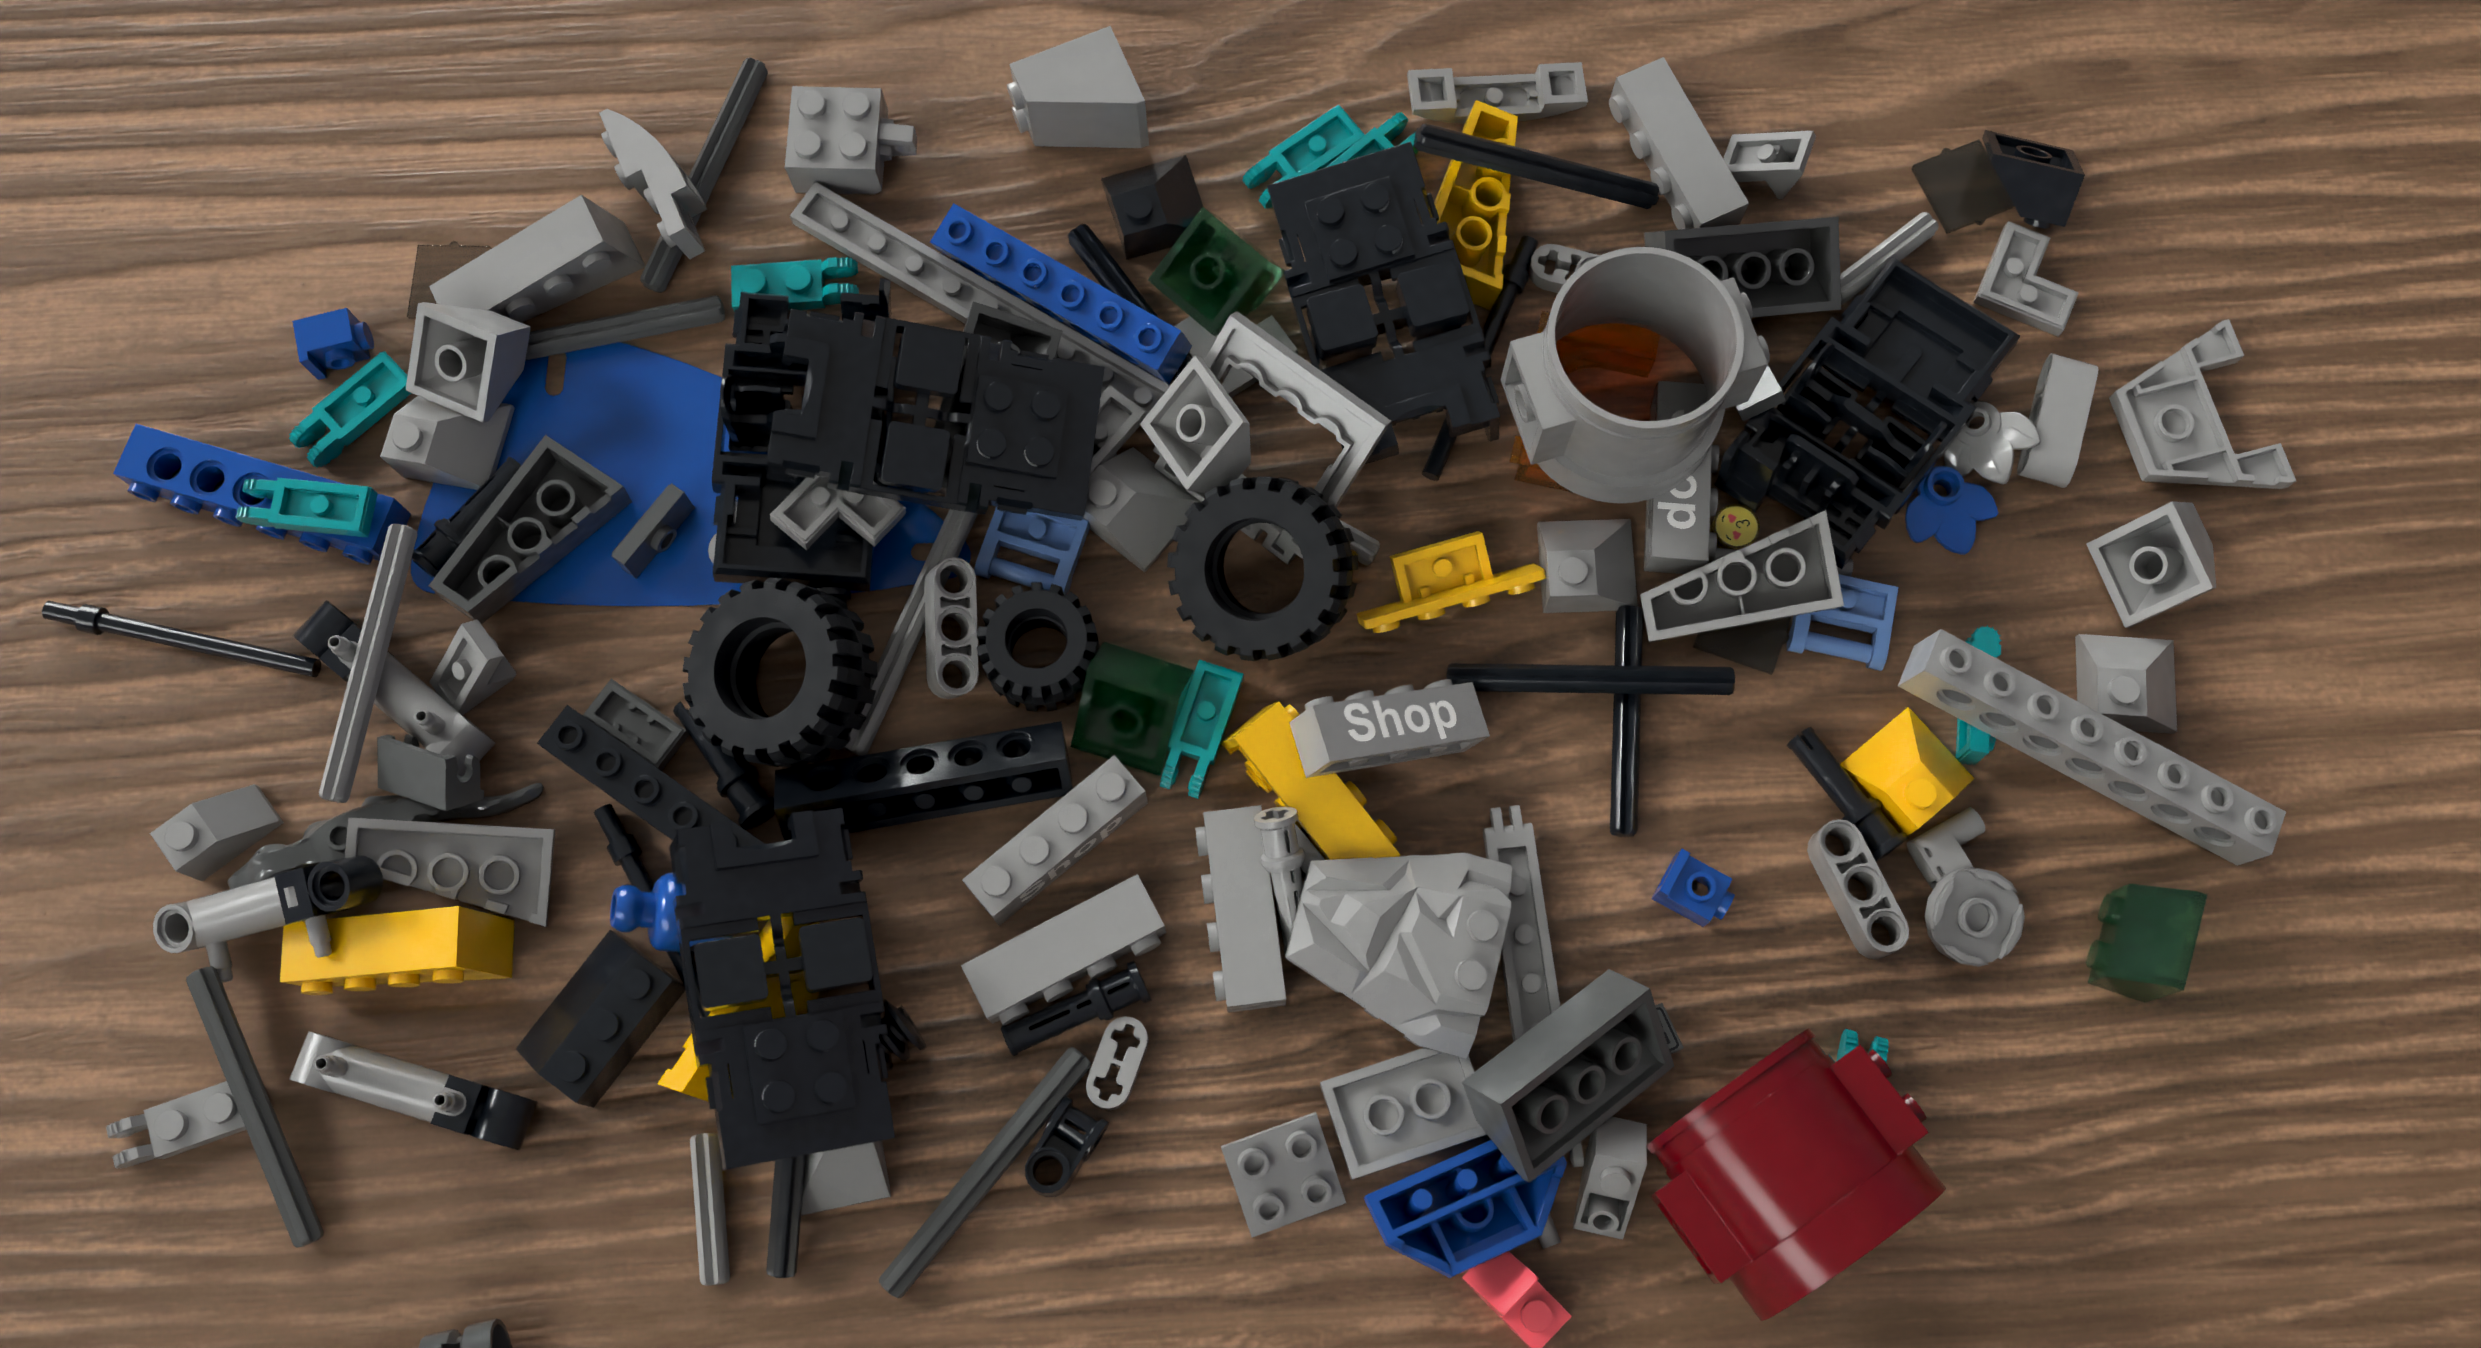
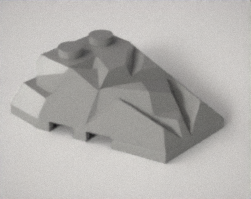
M1468 853L1310 861L1285 958L1336 993L1341 992L1365 1008L1364 1011L1375 1019L1380 1018L1404 1034L1403 1037L1414 1045L1466 1059L1476 1038L1480 1017L1485 1016L1490 1003L1511 913V901L1508 897L1512 884V865Z

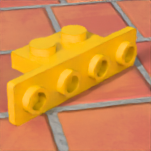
M1476 531L1389 556L1400 601L1357 613L1359 624L1365 629L1372 628L1373 633H1383L1400 627V620L1417 616L1418 620L1437 618L1446 613L1445 607L1462 603L1463 607H1475L1490 601L1489 595L1507 590L1509 595L1528 592L1535 588L1534 582L1546 579L1544 568L1535 563L1492 574L1483 533Z

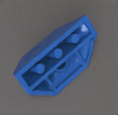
M1490 1140L1364 1196V1200L1387 1247L1448 1278H1452L1542 1235L1567 1162L1564 1156H1562L1528 1183L1521 1178L1494 1142Z

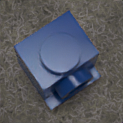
M348 308L292 321L299 362L318 380L327 378L326 369H346L353 366L355 362L370 359L369 349L374 348V340L370 328L366 322H360Z
M1681 849L1672 858L1651 899L1704 927L1711 922L1713 916L1722 920L1735 894L1727 891L1732 878L1693 858L1688 851ZM1696 880L1707 886V895L1699 896L1695 894L1692 890V882Z

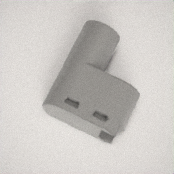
M1968 807L1907 842L1909 854L1932 889H1934L1938 881L1952 871L1973 867L1961 845L1985 832V825L1980 815L1973 808Z

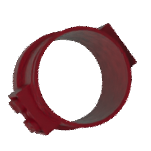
M1809 1028L1735 1078L1646 1146L1652 1155L1655 1154L1667 1170L1665 1172L1671 1180L1651 1196L1652 1200L1714 1284H1721L1730 1278L1760 1321L1767 1320L1838 1275L1910 1222L1946 1190V1187L1913 1146L1915 1142L1929 1133L1922 1124L1927 1117L1921 1107L1908 1093L1900 1096L1888 1081V1078L1893 1074L1881 1056L1873 1049L1867 1053L1859 1045L1835 1062L1830 1054L1826 1055L1814 1038L1816 1036Z

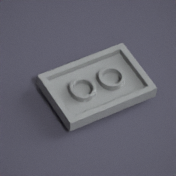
M1421 1048L1320 1082V1087L1351 1180L1487 1135L1475 1119L1462 1081L1474 1073L1469 1055L1466 1059Z

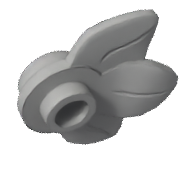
M1984 401L1971 402L1970 404L1975 406L1976 410L1969 422L1964 424L1961 432L1945 451V465L1957 470L1962 477L1975 469L1978 474L1987 480L2002 485L2007 484L2013 468L2014 450H2024L2039 445V433L2032 422L2021 413H1999L1990 403ZM1984 417V424L1980 428H1969L1970 421L1973 418Z

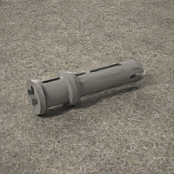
M1281 806L1263 810L1257 813L1253 820L1255 827L1261 831L1264 847L1261 863L1266 871L1271 872L1284 943V954L1286 955L1303 888L1300 867L1305 860V851L1302 847L1298 846L1295 822L1298 820L1297 810L1293 807Z

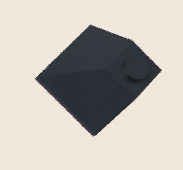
M1985 130L1982 139L1991 164L2020 217H2024L2023 221L2034 227L2044 229L2050 228L2051 224L2065 227L2085 176L2074 151Z
M1186 155L1101 178L1126 260L1212 236V231Z

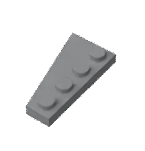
M348 818L345 858L366 856L373 859L378 864L383 879L483 907L484 909L504 915H510L544 927L548 926L556 829Z

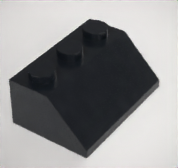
M609 930L516 1047V1050L540 1076L575 1103L594 1108L686 990L685 986L614 931Z

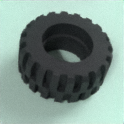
M1240 478L1231 480L1230 484L1214 487L1205 493L1206 499L1191 505L1185 513L1188 518L1185 525L1177 526L1172 537L1178 544L1176 552L1168 553L1167 567L1175 568V580L1168 581L1171 595L1179 594L1182 605L1176 608L1183 621L1191 620L1196 627L1192 633L1202 642L1212 641L1215 643L1214 650L1226 656L1237 654L1240 655L1241 660L1257 661L1268 659L1270 661L1300 652L1314 643L1320 642L1331 633L1330 629L1334 624L1341 622L1348 611L1345 608L1347 600L1354 597L1357 583L1352 582L1353 570L1358 569V555L1352 556L1350 543L1354 542V538L1350 528H1344L1339 519L1342 517V514L1334 504L1328 505L1323 501L1321 493L1312 487L1301 486L1298 481L1287 478ZM1255 523H1269L1285 529L1294 538L1303 556L1304 579L1298 596L1288 606L1273 613L1253 612L1244 607L1233 596L1225 579L1224 558L1230 541L1239 530Z
M768 578L765 582L753 580L743 583L740 586L741 592L733 589L729 590L718 599L721 605L717 609L709 607L700 618L704 624L700 631L693 630L688 644L693 645L690 657H684L683 672L688 673V682L683 683L685 700L693 702L694 706L689 708V714L694 724L704 727L702 730L703 736L712 745L721 747L723 753L748 762L792 768L806 765L808 762L819 763L828 759L831 755L829 748L841 750L851 741V737L848 735L849 731L852 728L860 730L867 718L862 714L865 704H873L876 690L870 689L871 678H877L878 676L877 662L869 659V653L874 652L875 648L871 636L860 632L864 629L863 621L857 613L849 611L847 604L837 597L795 581L790 582L782 578ZM794 631L799 637L805 652L806 671L804 681L793 702L780 713L768 717L759 703L756 692L758 665L765 651L775 640Z

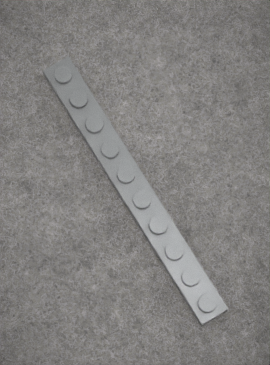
M817 182L813 183L790 215L795 226L964 324L974 301L1062 330L1055 358L1105 367L1101 394L1110 385L1145 410L1146 416L1170 387L1167 383Z

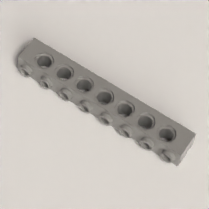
M1942 629L1914 645L1898 687L2237 866L2272 855L2286 811Z

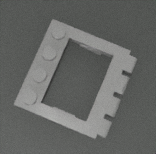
M1239 312L1231 314L1204 360L1221 385L1232 366L1237 370L1242 368L1256 378L1262 388L1275 397L1281 396L1298 409L1297 413L1314 425L1319 423L1336 436V441L1341 443L1344 448L1334 464H1330L1314 489L1323 495V501L1328 505L1334 504L1337 508L1392 421ZM1155 446L1153 451L1160 457L1154 468L1181 487L1182 483ZM1241 474L1238 479L1247 477ZM1187 491L1200 502L1206 499L1205 493ZM1255 523L1240 530L1254 541L1262 531H1265L1268 535L1262 543V547L1287 565L1291 563L1296 555L1303 558L1294 538L1285 529L1277 525Z

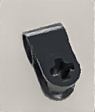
M1066 1096L1051 1116L1041 1139L1026 1162L1025 1177L1031 1188L1037 1194L1044 1197H1057L1063 1194L1070 1187L1084 1162L1089 1159L1107 1130L1109 1122L1104 1119L1096 1121L1075 1108L1073 1100ZM1070 1123L1086 1134L1083 1135L1066 1124ZM1048 1159L1060 1162L1063 1167L1061 1179L1052 1186L1039 1184L1035 1174L1038 1165Z

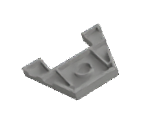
M2229 319L2221 321L2199 338H2195L2169 358L2160 361L2116 390L2109 397L2142 481L2271 489L2288 488L2296 482L2281 443L2240 454H2235L2201 373L2235 364L2244 357Z

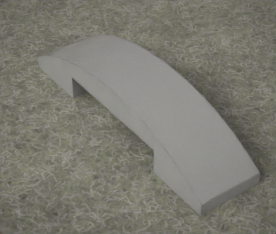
M1582 62L1539 64L1535 74L1453 77L1452 68L1408 70L1407 73L1412 115L1435 121L1465 124L1476 100L1518 116L1517 122L1566 113L1585 107L1588 103Z

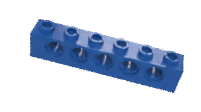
M954 203L930 241L942 255L1168 385L1192 348L1191 343L1178 328Z
M135 424L113 472L114 475L130 485L127 491L136 497L150 502H156L158 496L171 500L170 504L172 506L196 515L199 514L201 509L214 512V518L236 527H241L243 522L236 518L239 507L271 509L273 500L265 498L262 502L256 504L257 497L242 491L245 479L277 481V478L344 484L140 424ZM181 468L179 474L171 479L173 473ZM224 480L222 486L213 492L215 486ZM378 494L368 537L276 529L260 525L256 529L263 534L284 540L286 534L299 537L301 544L321 552H327L329 546L343 550L342 554L345 557L370 565L372 559L380 561L388 527L391 524L407 525L411 513L395 498Z

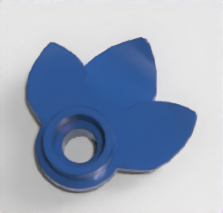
M1937 466L1931 469L1917 487L1919 496L1906 508L1905 523L1908 535L1914 543H1920L1935 536L1936 540L1947 550L1965 555L1971 550L1975 541L1976 521L1992 519L1998 515V510L1992 495L1987 489L1981 485L1964 482L1962 475L1951 467ZM1933 486H1943L1947 491V496L1942 497L1934 491Z

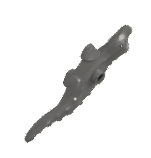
M535 783L513 793L484 797V800L448 811L400 795L369 796L362 803L361 807L349 810L329 820L312 823L304 832L303 839L293 844H269L259 848L251 859L228 879V885L232 889L274 877V875L345 858L348 818L437 823L457 819L487 818L510 812L534 801L543 793L544 787L542 783Z

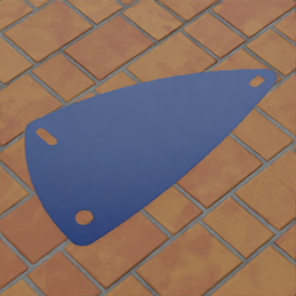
M617 342L566 352L563 390L560 394L552 396L545 390L549 356L526 360L523 372L501 402L513 405L515 410L496 471L509 456L522 465L542 438L547 435L624 486L632 503L511 601L594 606L718 605L720 604L718 599L731 589L741 592L740 586L743 583L714 581L713 563L708 554L709 543L717 533V525L713 523L716 497L721 495V493L713 491L712 471L722 377L652 351ZM727 428L725 434L724 451L730 452L728 447L730 435L727 431ZM433 483L422 513L414 549H417L435 530L434 524L438 519L446 518L448 520L477 490ZM672 483L687 495L695 509L676 530L677 535L671 546L662 553L658 552L637 579H635L611 556L612 552L665 488ZM897 500L906 508V514L874 547L870 591L914 585L925 561L916 560L912 557V547L918 543H934L944 523L928 506ZM965 542L958 558L970 563L971 552ZM411 561V576L414 583L423 591L436 594L428 586L433 578L415 562ZM951 571L948 579L957 577V575ZM851 591V593L866 592V591Z

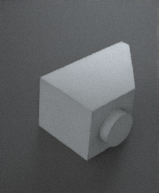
M253 784L192 803L150 834L176 872L199 881H204L284 822L259 786Z

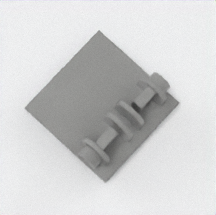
M1316 1112L1221 1146L1251 1237L1346 1203Z

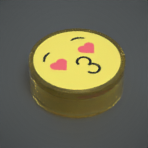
M1731 504L1718 511L1711 523L1710 532L1716 533L1718 548L1739 550L1755 542L1760 532V523L1758 517L1750 508L1740 504Z

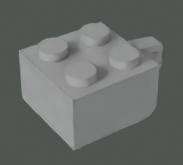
M792 86L785 169L795 193H807L813 183L817 182L836 194L875 195L882 191L884 161L892 160V156L916 155L917 135L914 126L894 124V120L888 119V108L881 88Z

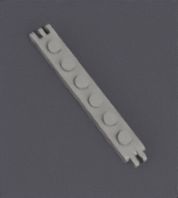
M1519 805L1509 806L1510 825L1507 826L1503 825L1501 808H1490L1491 827L1483 828L1486 859L1512 865V884L1508 897L1511 901V913L1501 951V962L1513 1042L1560 1007L1532 823L1523 824ZM1581 1142L1570 1150V1161L1573 1168L1584 1166Z

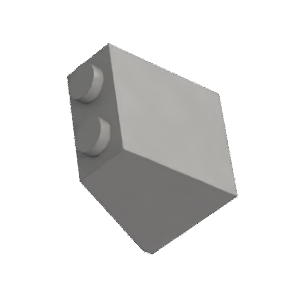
M1111 26L1010 64L1013 82L1007 84V89L1014 107H1011L1019 131L1021 133L1028 131L1035 146L1143 148L1149 145L1145 99Z

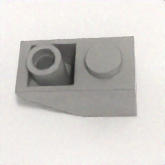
M1611 1117L1591 1133L1585 1153L1573 1229L1623 1240L1647 1166V1124Z

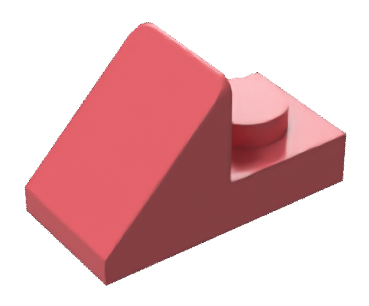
M1506 1252L1469 1269L1461 1277L1529 1348H1543L1572 1317L1538 1282L1539 1277L1510 1252Z

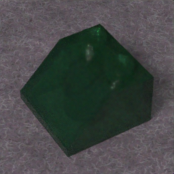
M1202 207L1149 277L1148 281L1209 333L1217 336L1231 314L1239 312L1245 317L1258 308L1283 276L1285 270L1225 220Z
M1103 642L1087 669L1070 747L1106 759H1110L1115 755L1124 765L1161 776L1170 752L1168 745L1194 670Z
M2127 884L2112 891L2111 894H2107L2101 903L2098 913V920L2103 922L2099 940L2097 939L2092 943L2087 955L2086 965L2088 968H2091L2088 984L2144 1003L2184 991L2207 894L2198 891L2138 884Z

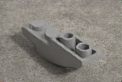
M609 109L600 112L599 114L606 128V131L601 133L602 139L615 158L617 157L619 164L614 166L615 171L628 190L635 188L649 203L654 212L660 214L662 221L657 223V227L665 242L671 248L677 245L689 259L705 252L692 217L707 210L688 175L664 147L639 124Z

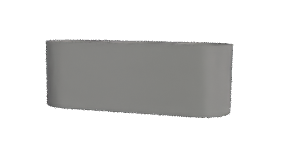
M2053 353L2048 355L2038 378L2029 420L2039 433L2040 444L2021 450L2017 466V474L2019 476L2061 488L2067 487L2070 483L2079 459L2097 381L2098 366Z
M952 557L945 559L930 569L924 583L927 683L932 693L943 699H953L968 693L976 685L979 675L975 571L964 559ZM942 571H952L957 575L960 582V588L957 593H950L942 587L940 582ZM944 617L953 618L959 623L961 636L958 641L949 640L942 633L941 623ZM946 664L955 665L962 673V683L958 689L949 687L943 680L942 672Z
M1837 819L1828 822L1814 833L1808 841L1807 852L1809 859L1854 947L1867 958H1885L1906 944L1909 938L1908 923L1858 828L1847 820ZM1826 835H1832L1841 840L1844 846L1843 856L1834 855L1827 849L1825 844ZM1849 879H1857L1866 887L1867 897L1865 901L1858 900L1851 895L1848 889ZM1873 923H1880L1888 930L1890 940L1887 946L1879 944L1872 937L1871 926Z

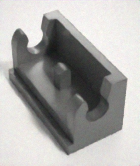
M389 734L377 737L378 788L444 811L484 800V790L480 789V763L477 757L469 754L466 755L464 762L466 771L464 776L457 775L459 768L456 756H443L419 748L418 740L414 736L406 734L404 742L396 740L395 736Z

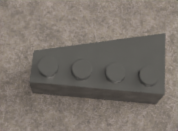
M545 435L428 586L442 600L472 620L478 619L483 624L626 508L632 501L624 486Z

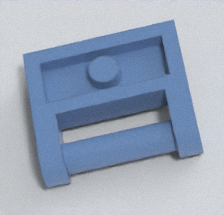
M996 507L976 560L975 575L987 579L993 575L1031 587L1032 582H1042L1043 589L1047 591L1050 590L1051 584L1061 586L1063 594L1067 596L1076 565L1090 529L1089 521L1027 512L1026 515L999 511ZM1000 546L1057 563L1058 567L1055 575L997 558Z
M1838 574L1844 606L1793 616L1786 649L1787 651L1800 654L1804 650L1859 661L1866 663V668L1882 671L1888 656L1899 587ZM1810 620L1872 633L1871 644L1810 632Z

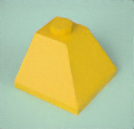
M1909 707L1840 764L1867 798L1873 797L1881 802L1882 807L1880 810L1898 832H1905L1907 836L1919 829L1975 779Z

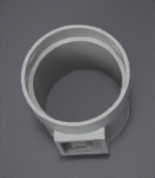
M1630 247L1614 250L1590 260L1575 271L1558 292L1543 332L1510 342L1500 379L1530 464L1537 463L1550 478L1571 492L1585 498L1608 503H1633L1649 500L1671 491L1690 477L1702 463L1721 427L1725 408L1748 402L1770 361L1768 345L1763 336H1757L1751 321L1753 316L1751 302L1746 293H1740L1735 278L1720 281L1708 269L1689 257L1654 247ZM1623 323L1646 328L1667 338L1688 356L1701 375L1707 391L1708 401L1688 414L1668 420L1639 421L1614 415L1593 404L1576 389L1561 365L1556 343L1563 336L1575 330L1596 324Z

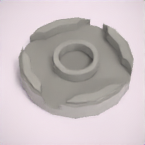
M1974 867L1952 871L1938 881L1928 897L1924 917L1929 938L1940 953L1954 962L1980 967L1988 965L1989 962H1993L1997 958L2002 959L2013 950L2022 935L2025 915L2023 905L2019 904L2018 897L2015 892L2018 893L2012 882L1994 871Z

